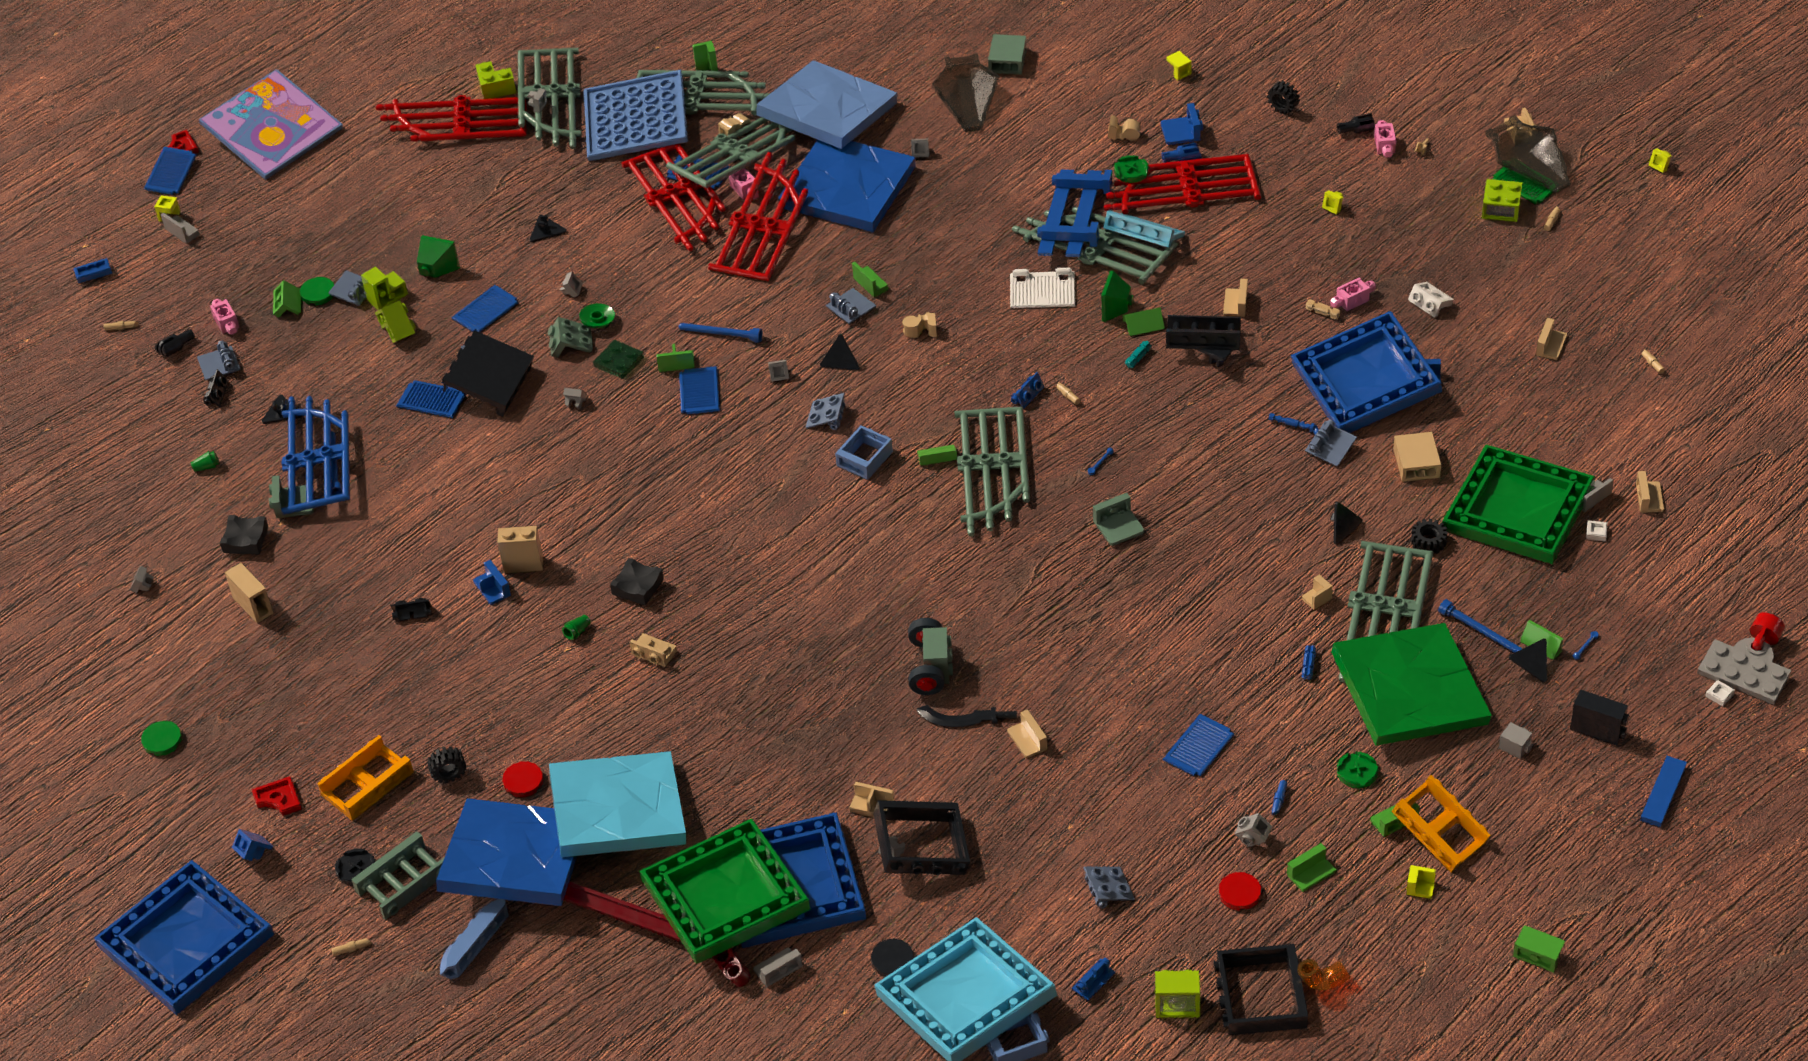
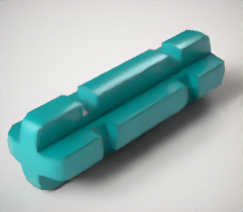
M1143 341L1130 357L1125 360L1127 368H1134L1137 362L1152 348L1149 341Z

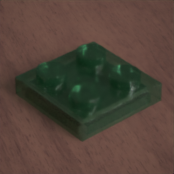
M613 340L593 361V365L600 370L624 379L643 359L644 353L622 342Z

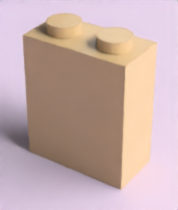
M1432 432L1394 436L1393 449L1402 482L1440 478L1441 462Z
M537 526L498 528L497 543L504 573L543 571V553Z
M242 563L225 572L232 597L256 623L273 614L266 588Z

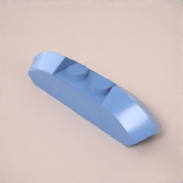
M496 899L482 907L475 914L476 917L469 922L465 931L458 935L455 943L449 945L441 960V976L454 979L464 972L508 918L505 899Z

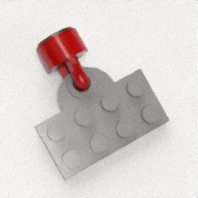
M1769 612L1759 613L1749 630L1753 638L1740 640L1734 647L1714 639L1698 668L1697 674L1714 681L1719 680L1731 688L1774 705L1791 675V670L1773 663V650L1769 645L1778 643L1785 630V624L1775 614Z

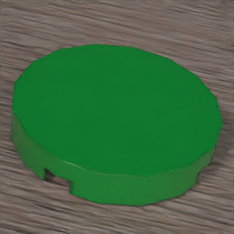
M1135 155L1121 157L1114 164V174L1123 182L1136 183L1142 181L1149 173L1147 161L1143 158L1142 160L1138 159V156Z
M326 277L311 278L301 286V298L306 304H325L334 297L328 294L334 283Z
M171 721L155 722L148 726L141 736V743L145 751L155 756L168 755L178 748L179 742L181 743L182 733L179 727Z
M1363 752L1347 753L1338 761L1337 776L1346 786L1365 788L1376 781L1378 766L1375 759L1369 754Z

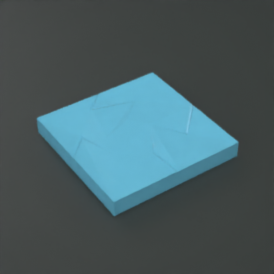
M671 751L549 763L561 857L686 844V831Z
M977 917L874 984L877 996L947 1061H962L1002 1034L1006 1029H1009L1057 996L1053 982Z

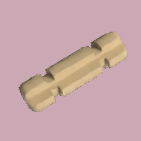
M1311 299L1306 303L1307 310H1315V313L1327 317L1330 316V318L1335 320L1340 316V310L1337 308L1331 309V306L1320 302L1316 303V301Z

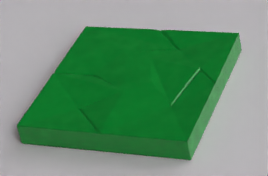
M1485 445L1442 523L1444 527L1446 526L1448 533L1553 564L1583 509L1584 496L1594 488L1595 476Z
M1445 623L1333 643L1331 653L1375 746L1489 725L1492 715Z
M752 818L640 870L642 882L696 964L810 910L809 899Z

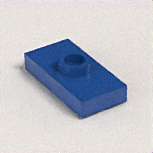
M107 258L73 268L78 283L112 274Z

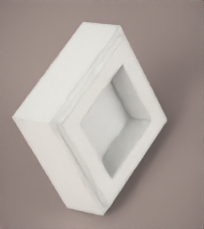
M1588 520L1586 539L1606 541L1607 522Z
M1717 680L1706 692L1705 697L1724 706L1734 695L1735 690Z

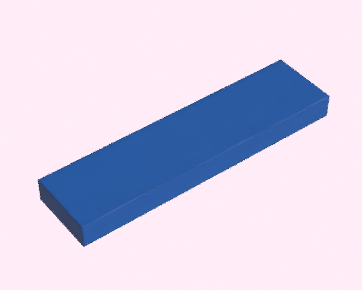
M1666 756L1640 821L1661 827L1687 762Z

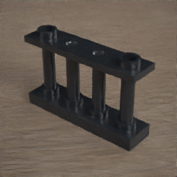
M1168 315L1166 348L1240 350L1241 317Z

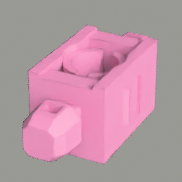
M1380 120L1375 124L1374 133L1377 153H1383L1385 157H1391L1396 149L1393 124Z
M745 168L729 176L730 186L744 200L755 179ZM758 190L753 199L758 198Z
M1360 278L1348 282L1337 288V296L1330 300V305L1333 308L1342 306L1346 311H1349L1368 302L1370 293L1376 289V284L1374 281L1364 283Z
M220 299L213 300L210 308L222 334L227 332L235 334L239 325L227 299L224 301Z

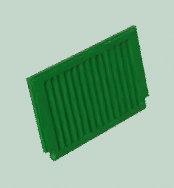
M1511 160L1496 172L1492 179L1522 182L1521 197L1534 204L1543 202L1560 188V185L1514 160Z

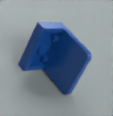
M1194 103L1187 104V117L1161 121V128L1167 145L1200 141V131H1203L1202 120L1199 121V110L1195 109Z

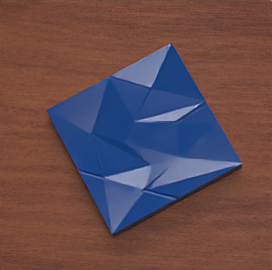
M817 140L797 169L799 170V176L794 188L798 196H800L804 188L808 189V195L800 213L874 232L915 169V157L850 141L840 149ZM784 190L782 191V193H781L780 196L778 197V203H779V201H780V199H781V197H782V195H783ZM790 195L784 209L793 211L795 204Z
M1391 311L1291 355L1293 366L1328 419L1335 422V427L1348 433L1442 392L1440 380Z
M467 798L436 879L437 892L562 906L578 856L561 857L554 808Z
M837 812L761 830L809 899L810 910L742 942V948L866 919L864 904Z
M191 860L98 934L94 940L100 950L175 1015H178L224 977L226 973L230 972L270 939L274 932L272 926Z

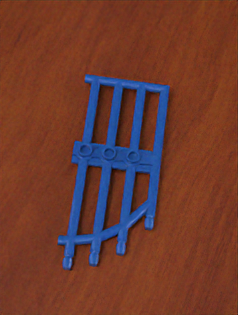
M293 396L289 397L288 410L282 411L283 418L288 417V454L282 457L283 472L288 471V506L281 508L282 514L286 515L350 500L348 412L346 410L342 411L341 420L332 415L329 399L324 400L323 411L313 409V399L311 396L306 398V409H295V398ZM295 416H306V450L295 454ZM313 416L322 418L324 424V446L313 450ZM331 423L341 429L342 443L332 446ZM342 458V494L332 496L331 462ZM324 462V498L314 500L313 467L318 463ZM301 467H306V502L295 505V471Z

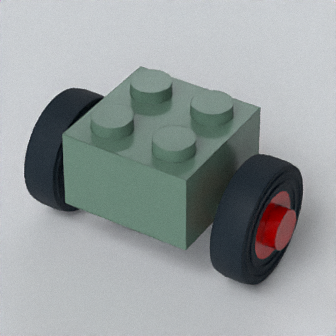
M920 618L909 625L908 638L913 645L923 648L924 665L918 666L910 672L908 679L909 687L917 694L933 695L940 692L944 684H949V675H953V663H951L953 653L952 648H948L952 647L951 635H947V627H943L939 621L932 618Z

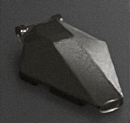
M978 53L964 57H944L945 68L932 83V88L965 132L982 130L999 82V75L979 62Z
M1514 115L1503 124L1485 131L1487 138L1494 142L1496 159L1499 165L1556 194L1571 185L1567 175L1568 170L1561 149L1558 148L1557 137L1553 128L1531 126L1522 123ZM1510 127H1514V128H1512V129L1506 131L1505 133H1503V134H1501V135H1498V134L1501 133L1502 131H1504V130H1506V129H1508V128H1510Z

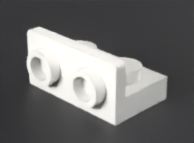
M1428 282L1414 284L1408 298L1410 302L1433 317L1438 316L1441 308L1452 306L1454 301L1453 298Z

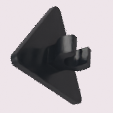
M539 215L530 236V242L565 234L567 230L550 220L548 216Z
M842 334L838 335L820 363L821 367L852 370L860 368Z
M1196 349L1209 355V363H1216V367L1223 366L1224 361L1233 351Z
M278 395L276 400L272 402V406L262 419L263 424L288 420V417L283 418L282 411L288 410V400L283 395Z
M1335 502L1334 513L1330 517V521H1334V544H1339L1363 522L1361 517L1340 502Z
M1541 639L1509 655V660L1541 682L1547 681L1546 639Z

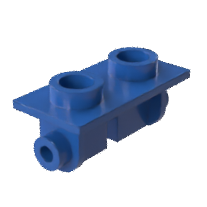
M1038 372L1028 377L1027 381L1021 386V389H1018L1016 393L1011 395L1012 403H1020L1024 409L1044 388Z
M1107 958L1099 959L1071 989L1089 1001L1116 971L1109 967L1110 961Z

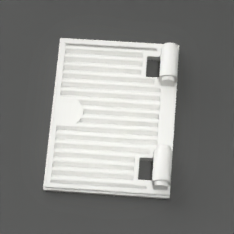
M1072 268L1055 269L1056 272L1031 273L1027 269H1014L1013 273L1010 274V308L1075 307V277ZM1059 275H1068V280H1059ZM1017 276H1025V281L1017 282Z

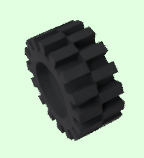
M1285 81L1277 82L1267 92L1268 103L1272 104L1271 108L1275 107L1276 112L1279 110L1280 114L1283 112L1284 114L1290 113L1300 102V99H1298L1300 95L1297 94V89L1294 90V86L1290 87V83L1287 82L1285 84Z
M1430 518L1429 521L1422 519V523L1420 521L1416 522L1411 536L1413 548L1435 551L1436 554L1440 550H1444L1447 542L1446 526L1444 527L1442 522L1438 524L1439 521L1436 519L1435 522H1432ZM1424 535H1433V536H1435V538L1428 539V538H1425V537H1423V536H1424Z
M443 747L442 751L437 749L436 754L432 753L431 757H428L427 765L430 775L434 781L438 780V783H442L443 780L445 783H448V780L453 782L455 781L454 778H461L460 774L464 775V770L467 769L462 751L456 747L454 749L453 747L448 749Z

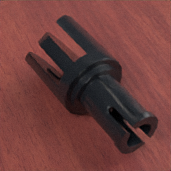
M1372 113L1354 116L1348 122L1337 123L1336 127L1338 134L1351 131L1357 134L1375 130V120Z
M187 329L179 335L172 334L155 345V351L160 355L169 357L183 348V344L194 339L195 335L191 329Z

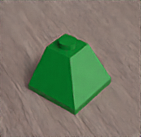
M422 235L417 257L419 274L437 278L458 270L460 265L455 242Z
M1114 271L1109 272L1101 295L1103 322L1127 313L1129 306H1132L1134 302V295H1131V286Z

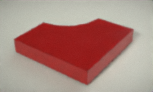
M187 130L171 135L172 141L168 147L192 151L193 154L199 153L197 145Z
M291 776L251 789L257 808H274L282 816L302 810Z

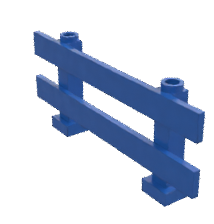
M1061 169L1060 173L1052 176V185H1056L1046 224L1037 229V237L1041 238L1038 256H1052L1056 240L1069 241L1066 257H1080L1084 242H1090V247H1097L1100 237L1099 222H1091L1090 227L1088 225L1098 189H1103V194L1109 193L1112 190V170H1105L1104 175H1102V171L1088 170L1087 174H1074L1075 170ZM1070 188H1082L1083 191L1074 225L1060 226Z

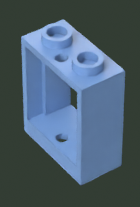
M860 426L835 453L836 464L838 467L868 480L893 452L892 439L870 428ZM863 443L878 449L869 461L853 455Z
M1032 1012L1004 1031L1007 1032L1028 1024L1036 1041L1004 1052L998 1037L986 1044L994 1061H1024L1047 1052L1049 1037L1046 1030L1041 1029V1022L1037 1013Z

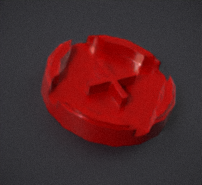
M521 761L512 764L506 769L502 782L507 793H511L515 797H528L536 793L537 789L543 785V774L540 767L535 763Z
M1245 872L1228 874L1219 884L1220 900L1226 907L1233 910L1251 909L1261 898L1259 881L1253 875Z

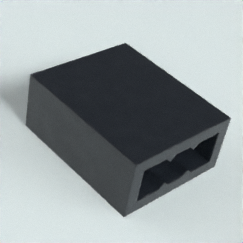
M1580 690L1573 705L1570 730L1617 746L1620 739L1625 738L1628 727H1625L1630 718V714H1627L1628 705Z

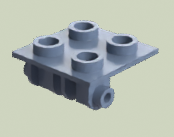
M347 270L328 293L358 306L366 298L361 276Z
M854 288L841 296L838 293H831L829 296L830 303L826 305L827 308L848 324L876 307L874 303Z
M224 341L218 342V350L197 356L206 381L215 375L217 369L223 375L240 370L232 346L228 347V344Z
M845 393L813 401L806 429L826 423L829 424L832 430L839 428L845 407L843 400Z
M1329 419L1323 423L1305 449V452L1338 467L1357 437L1335 427V422Z
M1084 866L1085 881L1088 883L1089 890L1092 896L1095 897V903L1101 909L1107 907L1109 900H1135L1120 867Z

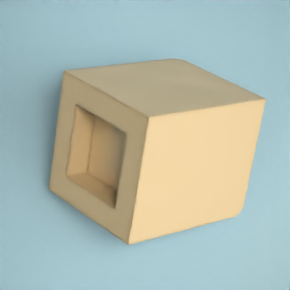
M1319 574L1313 578V589L1302 595V600L1315 610L1332 599L1333 586Z

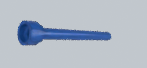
M687 323L679 324L680 330L745 337L757 343L761 342L763 336L761 328H753L748 331Z
M331 431V446L336 445V435L333 431ZM337 459L331 462L332 496L342 494V484L338 480Z
M1444 599L1438 608L1440 614L1455 617L1514 653L1522 649L1457 610L1454 603L1448 599Z

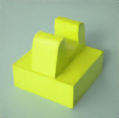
M1658 148L1654 149L1649 166L1662 173L1666 172L1671 159V153L1665 150L1661 151Z
M1326 191L1322 208L1334 214L1340 213L1343 194L1337 191Z

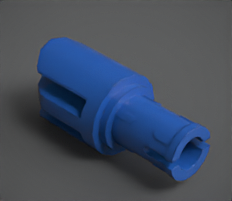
M1197 143L1177 146L1176 150L1161 152L1163 163L1202 158Z

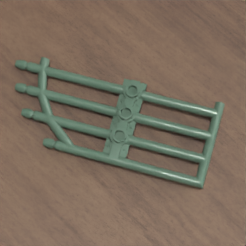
M579 48L518 50L519 127H524L525 120L535 126L536 140L540 141L542 139L543 130L552 134V143L555 147L559 145V136L569 137L570 148L575 149L576 137H581V131L576 130L575 98L580 96V84H575L574 54H579ZM557 55H567V84H558ZM534 56L535 84L533 86H525L524 57ZM541 56H551L550 85H541ZM539 88L545 89L546 98L552 99V127L542 123V111L540 113L535 112V118L525 111V99H531L527 97L530 91H538ZM560 97H568L569 130L559 129L558 99Z
M639 70L636 78L676 70ZM681 70L683 77H690L689 81H683L684 88H687L686 92H684L685 111L688 115H693L698 110L751 111V114L755 116L757 115V100H763L770 94L755 93L753 89L766 88V83L746 82L742 79L749 77V72ZM707 77L729 78L734 82H707ZM704 88L745 89L747 93H716L703 91ZM701 99L751 100V104L700 103Z
M761 117L728 136L726 134H718L710 142L711 145L675 164L668 162L666 167L708 188L762 159L768 152L773 153L793 142L795 136L790 135L785 138L786 134L793 129L772 122L743 139L736 140V138L770 121ZM779 127V130L774 132L773 134L761 139L760 141L750 145L749 147L748 145H746L749 142ZM776 140V143L760 152L755 151ZM716 149L720 150L687 169L682 168ZM725 155H730V157L700 172L699 174H693L699 169L711 164L712 162L724 157ZM739 159L740 161H742L734 165L733 167L723 171L722 173L710 178L709 180H704V178H706L707 176L719 171L720 169L730 165L731 163Z
M1073 207L1072 212L1075 214L1063 216L1061 224L1065 223L1073 226L1078 207ZM1046 210V211L1044 212V215H1045L1046 217H1048L1049 211ZM1091 213V220L1102 224L1105 223L1106 217ZM1027 217L1026 222L1036 226V228L1030 231L1019 226L1012 227V231L1024 236L1023 240L1025 242H1029L1031 239L1041 242V238L1037 237V229L1045 225L1046 222ZM1099 228L1100 237L1097 247H1090V242H1084L1088 247L1081 251L1078 260L1083 261L1087 265H1094L1096 262L1139 277L1138 282L1144 284L1178 246V243L1172 241L1171 247L1161 251L1120 236L1121 233ZM1056 240L1054 247L1067 251L1068 244ZM1115 241L1158 258L1155 261H1151L1111 245ZM1108 252L1149 268L1143 272L1104 258L1102 255Z
M1023 407L954 411L955 418L961 419L963 455L957 456L958 471H964L966 515L960 516L961 523L967 522V533L970 537H973L975 534V520L986 518V528L988 531H992L994 528L993 515L1004 509L1005 519L1010 522L1012 520L1011 504L1021 494H1023L1022 498L1025 503H1028L1030 500ZM1016 414L1019 452L1008 453L1005 415ZM986 416H998L1000 453L989 454ZM968 417H979L981 454L970 455ZM1009 468H1020L1021 484L1011 493ZM990 469H1001L1004 501L992 507ZM983 470L985 510L974 513L971 471Z
M1361 541L1360 548L1366 549L1358 589L1357 591H1351L1347 608H1353L1347 640L1355 639L1361 610L1373 611L1368 636L1377 634L1381 613L1393 615L1389 633L1398 631L1401 616L1412 617L1410 629L1418 628L1434 552ZM1374 550L1385 552L1377 594L1365 593ZM1393 553L1405 555L1396 597L1384 596ZM1413 556L1424 558L1417 598L1416 600L1404 599ZM1340 672V673H1339V681H1340V682H1345L1344 679H1343V676H1342V674H1341V672Z

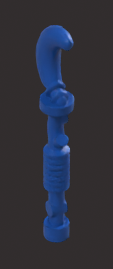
M1274 413L1269 415V420L1271 421L1276 420L1284 422L1289 426L1309 429L1315 435L1319 430L1315 423L1310 425L1309 423L1305 424L1304 421L1299 422L1296 419L1276 416Z

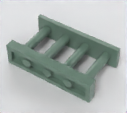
M416 831L351 880L355 892L359 896L369 892L381 903L379 907L383 918L386 920L436 883L444 858L437 862L424 850L426 847L422 835ZM415 855H418L430 866L422 874L407 862ZM399 867H402L414 879L406 886L391 874ZM384 879L398 891L389 899L375 887L376 884Z

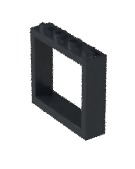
M877 801L873 815L884 873L966 874L970 858L958 803ZM886 820L948 822L956 858L893 857Z
M1295 944L1217 951V961H1213L1214 973L1219 974V978H1216L1217 991L1222 992V996H1219L1220 1009L1225 1011V1014H1222L1223 1027H1227L1229 1036L1307 1028L1308 1013ZM1286 962L1296 1014L1234 1019L1225 968Z

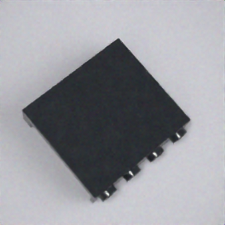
M474 330L471 337L468 336L466 338L464 349L460 348L457 354L458 359L456 361L453 360L451 363L449 374L445 373L442 379L444 384L443 392H446L448 387H452L498 407L496 414L503 417L532 368L534 356Z

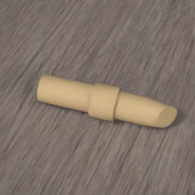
M1558 206L1554 208L1547 218L1544 226L1546 231H1550L1558 219L1560 213Z
M117 321L116 323L104 324V330L134 328L139 325V322Z
M1644 349L1642 355L1647 360V363L1659 374H1663L1665 368L1658 362L1655 356Z
M1058 382L1056 388L1062 395L1075 405H1078L1081 400L1072 390Z
M366 938L351 941L331 948L333 956L347 952L351 953L371 945L372 942Z

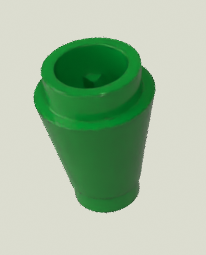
M207 451L190 462L194 472L216 468V465L220 464L215 451Z
M582 615L566 622L562 632L569 640L577 639L588 625L591 624V620L587 615Z

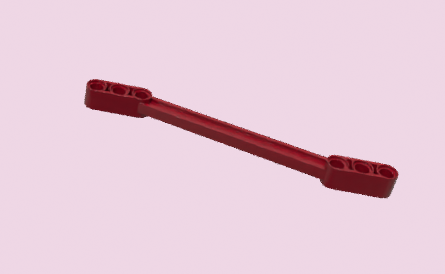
M569 882L564 901L681 942L663 914ZM733 948L712 957L723 974L736 986L742 987L749 982L750 972Z

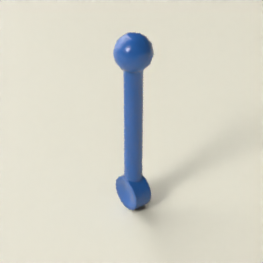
M1108 448L1107 453L1094 467L1088 469L1089 475H1094L1095 470L1101 463L1114 453L1113 448Z
M1596 631L1591 632L1590 638L1578 652L1573 654L1575 660H1579L1582 652L1593 640L1598 639L1599 633Z

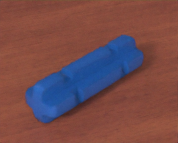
M1307 645L1305 647L1302 678L1304 680H1311L1313 677L1316 647L1314 645Z

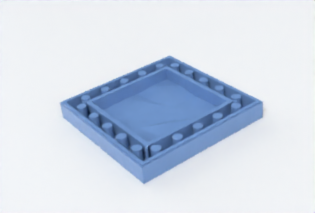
M813 60L757 104V115L842 149L897 104V92Z

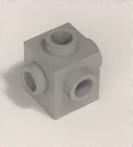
M1259 813L1245 816L1239 820L1235 835L1247 847L1260 845L1266 841L1272 825Z

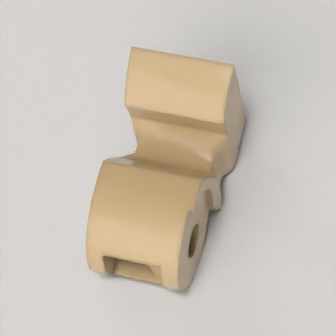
M738 113L733 118L729 117V119H723L718 123L719 134H726L728 136L734 130L737 131L752 122L743 114Z
M1111 115L1108 138L1113 140L1127 138L1128 140L1135 141L1140 137L1141 124L1136 120L1128 119L1120 126L1118 125V118Z
M927 312L925 315L919 314L918 317L907 316L902 321L904 326L903 333L907 337L918 338L923 329L928 330L929 336L937 337L935 313Z

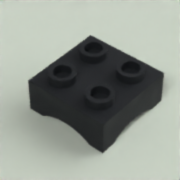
M229 515L224 536L220 541L222 552L260 555L269 527L266 517L241 518L236 515Z
M628 558L620 574L610 583L612 595L646 606L664 580L663 570L659 567L645 566L632 558Z

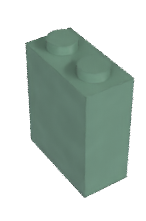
M993 34L988 58L989 73L1022 74L1027 50L1026 36Z

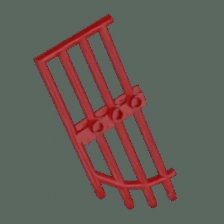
M459 95L454 97L452 101L399 103L398 99H393L392 104L376 105L377 111L394 110L395 114L381 115L380 121H399L402 125L390 126V131H411L417 134L410 136L413 142L526 136V120L524 127H520V130L470 132V128L519 126L518 119L470 121V117L518 115V108L471 110V106L518 104V97L471 100V97ZM525 99V111L527 107V99ZM454 107V111L409 114H402L401 110ZM453 118V122L411 124L408 121ZM453 129V133L430 134L424 131Z
M680 143L664 146L621 162L623 169L630 167L648 193L644 195L648 205L651 207L657 206L677 235L674 237L676 244L682 242L686 249L691 252L694 248L688 238L697 234L702 242H706L707 237L702 228L707 222L714 230L719 229L712 214L715 206L721 212H724L726 208L712 187L705 188L674 171L672 172L679 182L669 184L651 159L660 155L666 164L668 162L675 164L667 154V152L675 149L682 159L687 158L688 154ZM645 161L663 188L653 189L636 164ZM694 162L688 164L687 166L691 167L692 165H694ZM698 170V171L694 172L693 174H694V175H697V174L700 173V171ZM704 188L711 198L708 208L705 207L694 190ZM684 194L690 196L703 215L698 223L678 196ZM673 201L692 228L683 232L663 202Z
M768 152L761 165H754V170L758 171L741 210L738 212L734 211L731 215L728 225L733 227L716 264L709 263L708 270L764 281L770 280L808 195V189L804 188L800 196H798L794 188L799 176V170L795 169L789 180L782 175L787 164L786 159L780 161L775 171L768 168L772 159V153ZM764 174L772 176L773 178L757 213L754 215L748 214L747 211ZM780 181L786 187L773 217H764V212ZM791 195L795 204L793 212L788 221L780 220L779 218ZM739 229H749L733 266H723ZM755 232H765L749 270L739 269ZM773 234L780 235L781 238L766 272H755Z
M1249 154L1148 164V175L1153 171L1176 169L1177 173L1147 175L1145 179L1136 183H1127L1119 179L1114 180V186L1123 185L1127 187L1124 191L1106 193V198H1122V203L1104 205V211L1122 210V214H1128L1129 209L1185 203L1186 206L1198 207V205L1204 203L1203 201L1244 196H1254L1255 200H1260L1261 194ZM1241 161L1245 163V166L1201 171H1195L1194 166ZM1238 173L1248 174V177L1199 183L1197 178ZM1179 180L1180 185L1134 189L1137 184ZM1251 184L1252 188L1201 194L1200 189ZM1181 191L1183 193V196L1129 202V197Z

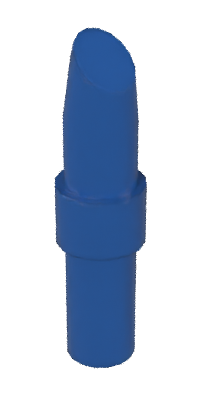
M1285 780L1280 781L1275 793L1272 815L1279 813L1284 802L1288 782Z

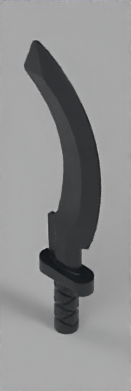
M928 705L917 708L918 713L929 722L946 727L970 726L981 723L984 720H992V724H998L997 719H1017V711L1000 712L996 711V707H991V710H974L971 714L958 716L938 713Z

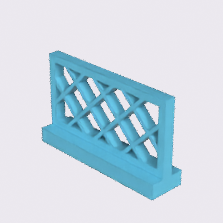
M1110 210L1107 211L1103 227L1165 247H1171L1172 240L1182 238L1185 235V231Z

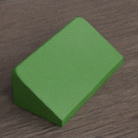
M954 445L917 451L920 466L957 460V451Z
M1529 620L1520 642L1529 646L1541 639H1546L1547 657L1554 660L1562 652L1563 638Z

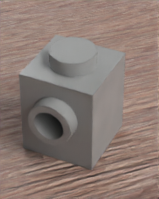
M1510 722L1500 735L1499 749L1521 759L1525 753L1530 752L1533 746V742H1531L1532 732Z

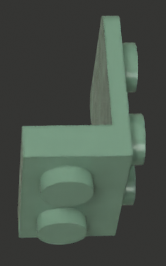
M557 317L553 326L549 327L548 336H550L549 348H551V356L558 358L565 346L588 353L593 350L591 327L561 317Z
M279 475L272 476V484H269V492L272 495L269 498L270 509H274L276 519L312 514L314 512V508L283 515L281 508L288 506V487L283 488ZM306 485L295 486V505L306 502Z
M1128 493L1115 496L1093 506V522L1110 545L1114 546L1144 533L1143 526L1131 511V497Z

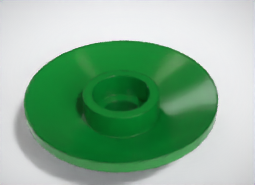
M595 303L585 306L579 313V319L585 326L601 328L614 321L615 312L608 305Z

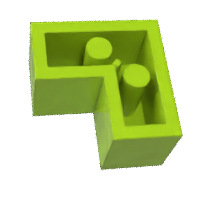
M492 61L475 65L484 99L516 94L511 68L494 71Z
M375 266L361 275L367 301L377 310L408 295L405 281L394 271L385 275Z
M400 300L375 312L382 329L386 328L392 343L414 334L416 329L414 322L411 319L409 320L406 314L408 313L406 305L401 303Z

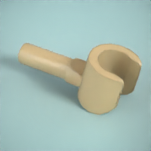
M1427 138L1423 143L1418 142L1414 152H1420L1421 155H1424L1430 140Z

